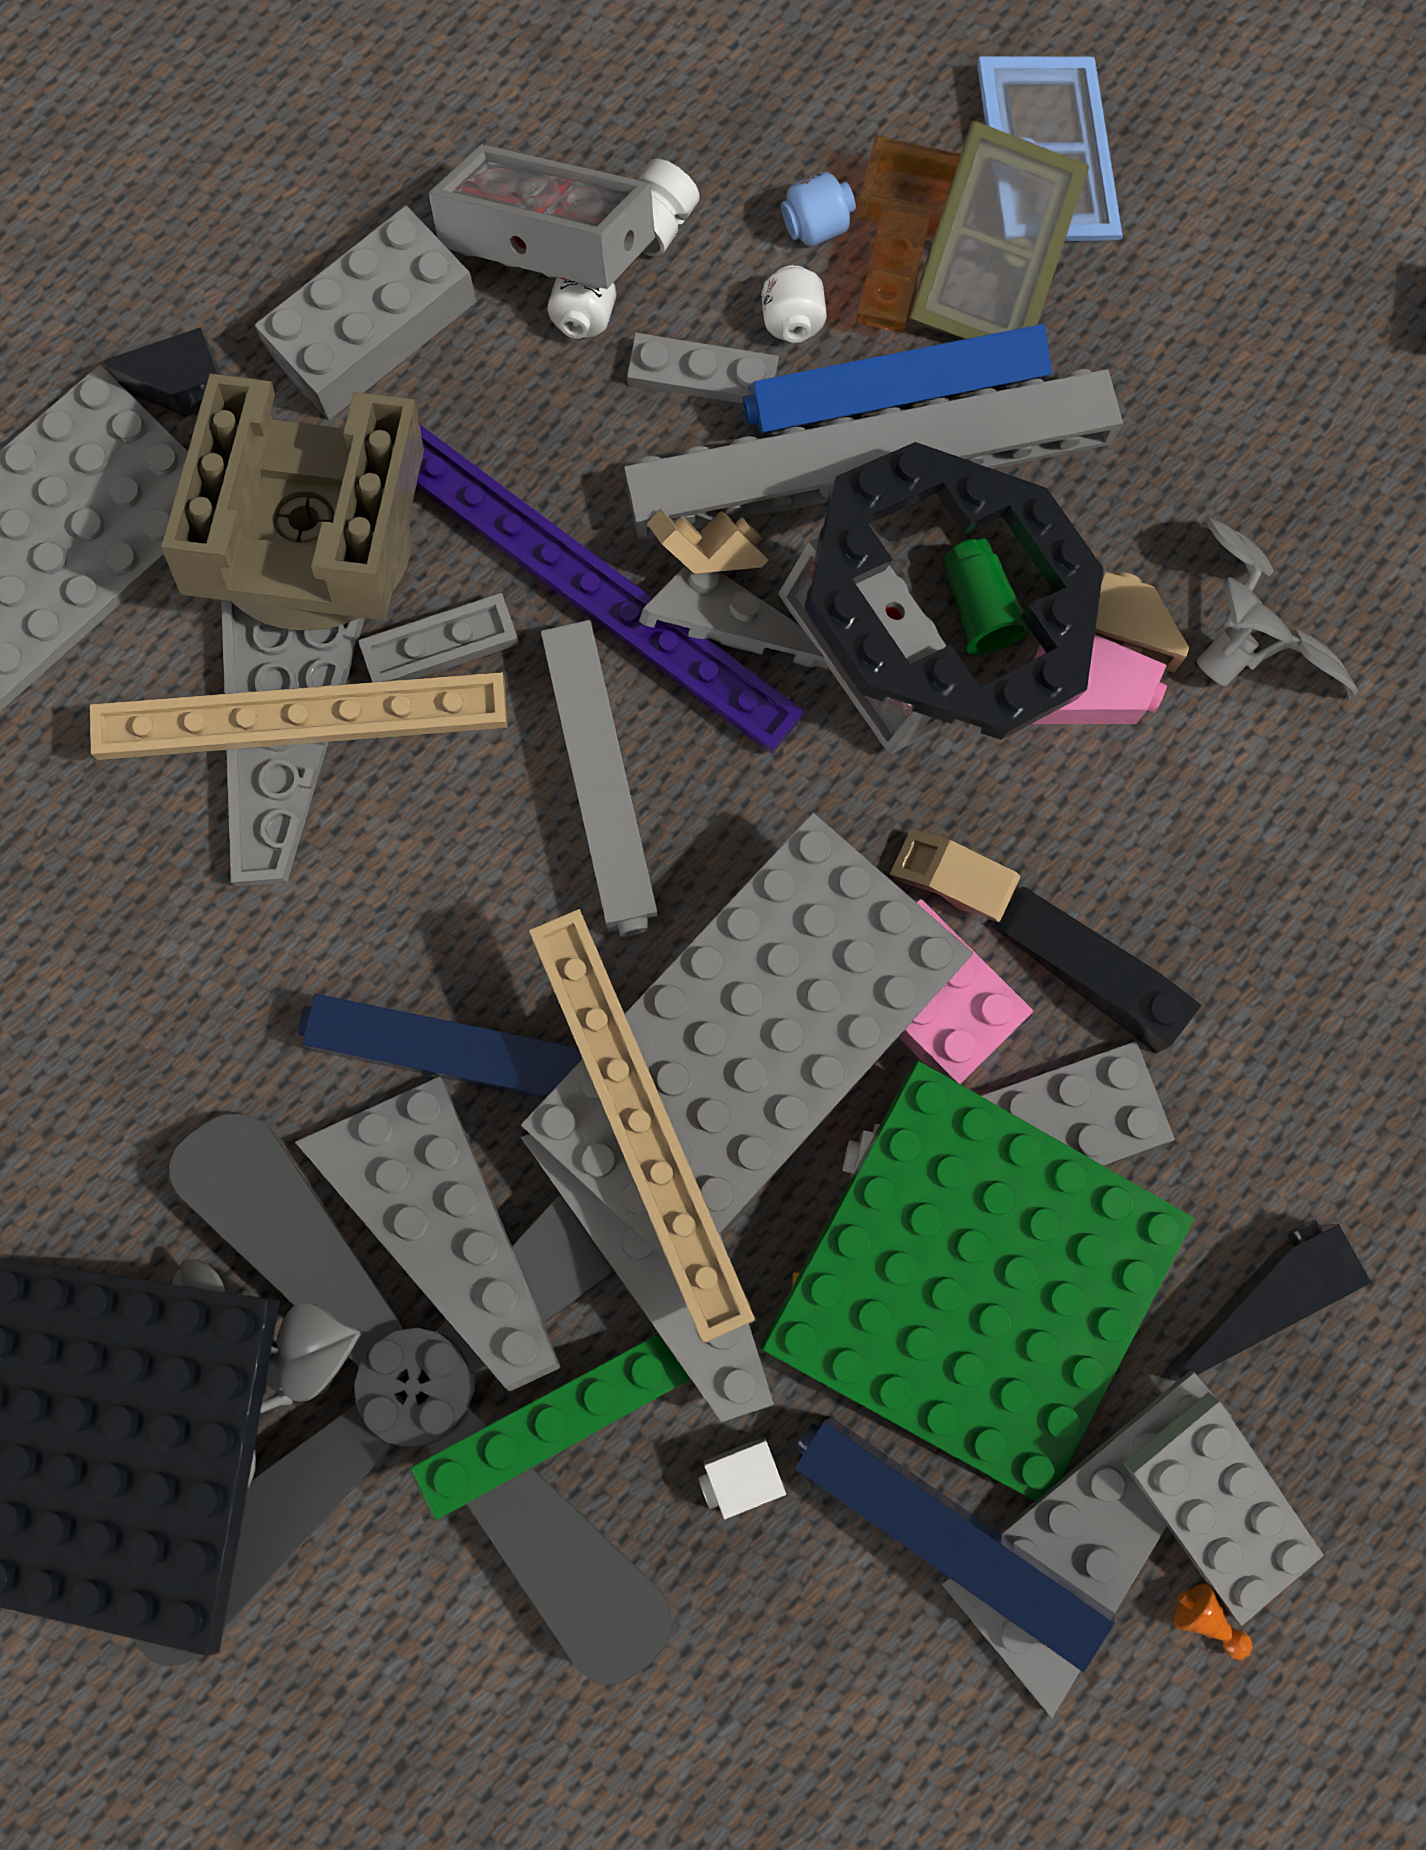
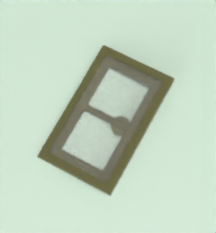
M972 121L907 320L959 340L1037 325L1090 165L980 122Z

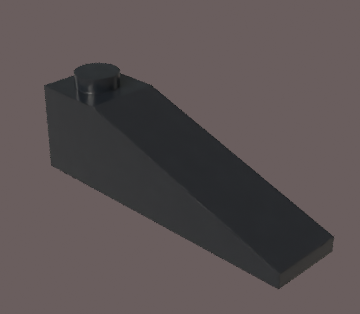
M1024 886L1007 906L1000 922L996 921L992 925L996 931L1155 1053L1171 1047L1202 1006L1161 973Z
M1312 1220L1289 1231L1287 1235L1290 1242L1277 1248L1168 1365L1165 1372L1169 1380L1178 1381L1191 1369L1198 1375L1372 1283L1340 1225L1327 1224L1319 1226L1317 1220Z

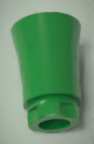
M986 538L963 541L953 546L951 551L943 556V562L948 572L947 581L956 602L962 623L966 650L969 654L985 655L1008 648L1024 639L1031 632L1020 616L1025 610L1019 603L1004 573L999 557L993 554L992 547Z

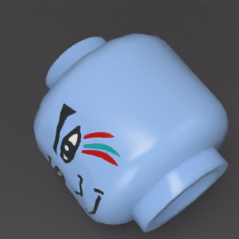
M827 171L792 184L787 190L786 201L781 203L782 216L793 240L800 239L805 245L810 247L845 233L849 228V213L856 210L855 199L847 182L840 184L836 177Z

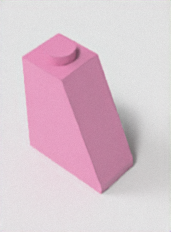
M1094 635L1087 690L1077 700L1032 724H1137L1147 710L1155 713L1167 689V685L1160 682L1167 665L1098 635ZM1039 645L1034 659L1046 654L1041 645Z

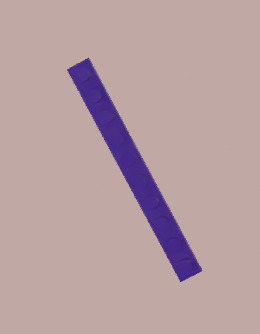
M420 425L424 452L416 488L773 755L801 720L804 710L709 639L688 637L689 628L659 620L656 621L654 628L639 622L643 608L653 599L650 595Z

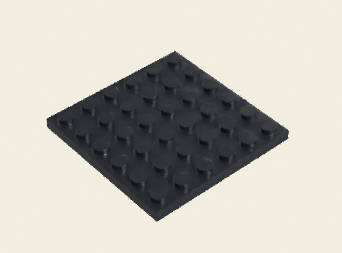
M0 1258V1608L204 1656L220 1652L280 1300Z

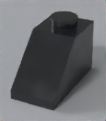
M201 327L106 359L110 371L128 393L184 417L191 414H199L209 375H221L214 352Z

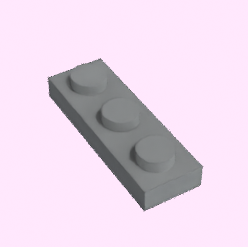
M635 333L627 383L630 386L743 404V396L750 395L748 386L753 381L776 377L779 356Z
M502 593L358 640L372 683L418 679L520 645Z

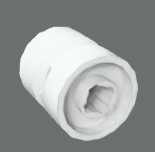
M657 158L651 159L636 179L648 182L651 185L655 239L642 252L653 257L661 256L678 233V225L683 224L699 201V191L692 179L676 165Z

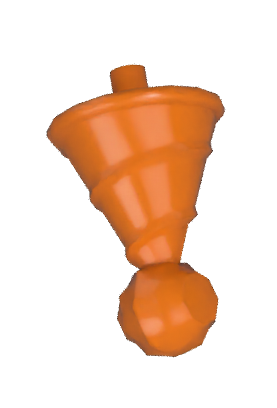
M1201 1583L1194 1586L1188 1593H1180L1178 1596L1180 1603L1174 1613V1625L1178 1630H1188L1190 1633H1198L1208 1638L1221 1640L1224 1652L1232 1659L1242 1661L1245 1657L1250 1656L1253 1649L1251 1637L1243 1630L1232 1629L1215 1597L1214 1589L1209 1584Z

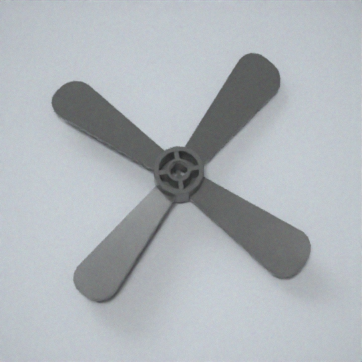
M240 1113L221 1115L206 1122L190 1133L175 1148L169 1162V1180L178 1196L294 1306L304 1302L316 1303L327 1309L340 1321L357 1329L361 1334L348 1355L359 1367L354 1383L356 1405L262 1472L250 1483L246 1495L223 1631L394 1444L403 1447L428 1446L432 1454L435 1455L488 1426L472 1410L477 1393L475 1373L485 1367V1363L447 1319L435 1332L421 1328L404 1329L272 1130L257 1118ZM561 1194L512 1246L543 1324L615 1272ZM423 1370V1373L428 1376L430 1381L421 1384L418 1378ZM402 1391H405L408 1394L407 1398L405 1394H402ZM420 1392L429 1395V1397L419 1405L416 1395H418ZM534 1468L526 1470L467 1503V1506L579 1671L594 1681L605 1684L621 1683L639 1674L657 1658L668 1643L672 1627L670 1606L661 1589ZM133 1639L139 1650L151 1662L167 1667L186 1664L200 1655Z

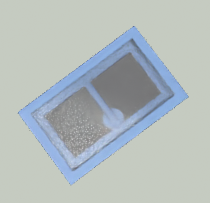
M979 56L977 67L986 125L1090 165L1065 241L1122 239L1095 58ZM991 161L1002 239L1011 241L1014 238H1023L1028 242H1035L1054 185Z

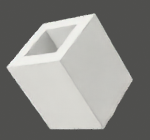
M765 1436L704 1460L707 1474L698 1477L709 1509L719 1506L724 1519L786 1495Z

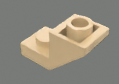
M662 509L647 523L660 543L694 574L760 568L769 561L757 546L763 539L761 535L743 517L735 523L722 510L700 533L684 517L680 516L675 522Z
M914 829L910 830L890 872V875L899 882L937 893L962 911L1000 922L1021 877L1017 872L952 840Z

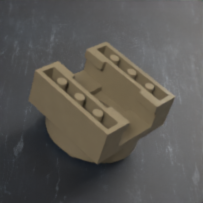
M210 374L161 546L180 594L232 601L234 605L254 619L275 627L290 630H324L346 624L358 618L386 621L392 592L404 575L411 553L409 516L424 452L415 399L353 392L344 429L273 420L270 412L275 392L271 381Z

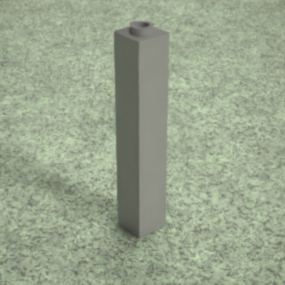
M591 620L542 630L541 635L608 932L619 930L621 937L638 935L650 930L649 923L657 922L658 914Z

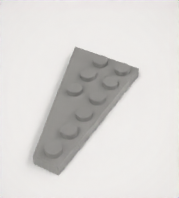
M221 600L225 694L346 685L365 618H358L346 624L324 630H290L263 623L243 612L232 601ZM329 742L226 750L231 883L236 887L288 882Z
M441 1076L295 1142L507 1390L512 1391L561 1368L454 1103Z
M531 1134L521 1137L718 1419L724 1422L774 1405L749 1323L702 1343L670 1265Z
M1191 1369L1185 1376L1175 1382L1057 1481L1041 1497L1007 1523L998 1533L1115 1613L1166 1528V1524L1123 1463L1207 1392L1212 1396L1214 1394ZM945 1576L942 1579L943 1587L1050 1717L1053 1718L1080 1670L952 1579Z

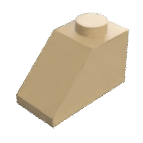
M1104 573L1095 635L1166 664L1165 670L1175 672L1187 657L1189 647L1154 586L1141 583L1137 576L1130 573Z

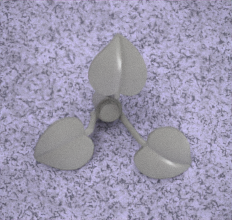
M1210 517L1204 519L1199 527L1210 529L1216 539L1229 552L1242 560L1246 565L1249 577L1245 585L1231 577L1224 581L1230 613L1223 626L1215 633L1217 638L1197 658L1196 661L1200 668L1215 682L1226 687L1246 666L1254 670L1261 661L1283 649L1290 648L1301 652L1315 666L1342 682L1346 687L1349 699H1352L1358 692L1357 687L1335 653L1319 640L1297 628L1291 634L1285 623L1272 610L1262 605L1260 599L1252 592L1262 572L1268 576L1274 572L1270 561L1260 548L1245 535L1226 524ZM1255 629L1280 641L1255 654L1253 651L1259 644L1249 633Z
M185 1259L171 1283L225 1292L223 1283L214 1269L197 1259ZM304 1302L293 1306L286 1314L279 1328L277 1336L278 1348L272 1347L270 1357L272 1359L269 1361L266 1381L268 1386L275 1390L277 1394L270 1399L262 1401L261 1413L280 1405H291L293 1400L307 1401L317 1395L324 1394L329 1389L333 1377L343 1365L361 1333L340 1321L327 1309L316 1303ZM255 1451L253 1454L248 1488L252 1481L255 1470Z

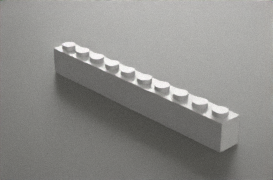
M1081 369L1069 373L1062 379L1044 382L1042 379H1031L1012 389L996 391L995 389L987 388L976 391L967 398L952 401L946 398H937L924 403L921 407L902 411L899 408H887L877 412L873 417L858 420L842 417L832 420L826 426L808 430L803 427H792L780 432L778 436L763 439L743 437L733 441L728 446L714 449L704 446L693 447L684 451L682 455L664 459L657 456L644 457L637 460L633 465L624 466L626 488L639 541L656 537L647 523L660 509L675 522L682 516L695 529L706 527L721 510L732 521H738L741 517L747 519L826 503L829 488L836 476L914 442L994 469L1112 445L1123 425L1109 370L1091 372L1088 369Z

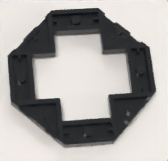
M918 442L911 443L835 477L829 488L826 506H828L824 525L820 530L813 563L815 569L812 583L807 592L804 609L861 695L882 702L886 697L913 705V712L950 724L955 720H960L981 727V734L1002 740L1077 700L1087 690L1104 568L1046 487ZM933 494H937L963 533H967L1002 516L1055 592L1029 605L1020 615L1046 654L982 687L977 684L951 644L910 664L856 585L885 571L893 560L869 523Z

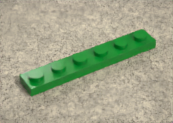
M657 1334L410 1467L409 1471L432 1520L436 1521L691 1379L662 1337Z

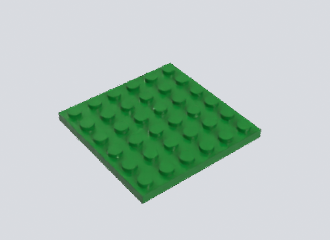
M914 1061L760 1348L1036 1501L1061 1479L1195 1218L920 1061Z

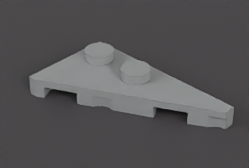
M684 566L643 608L639 620L645 626L653 628L657 620L689 628L688 637L707 638L718 641L724 646L762 655L765 647L794 654L793 663L808 667L829 668L824 661V655L798 624L721 572L694 574L688 567Z

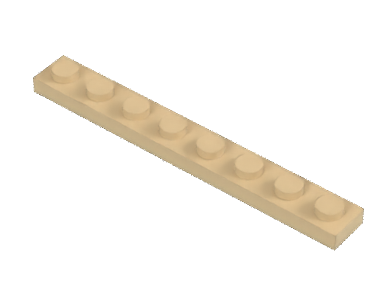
M503 672L90 705L91 755L97 760L508 728Z
M580 909L529 930L702 1343L755 1321Z

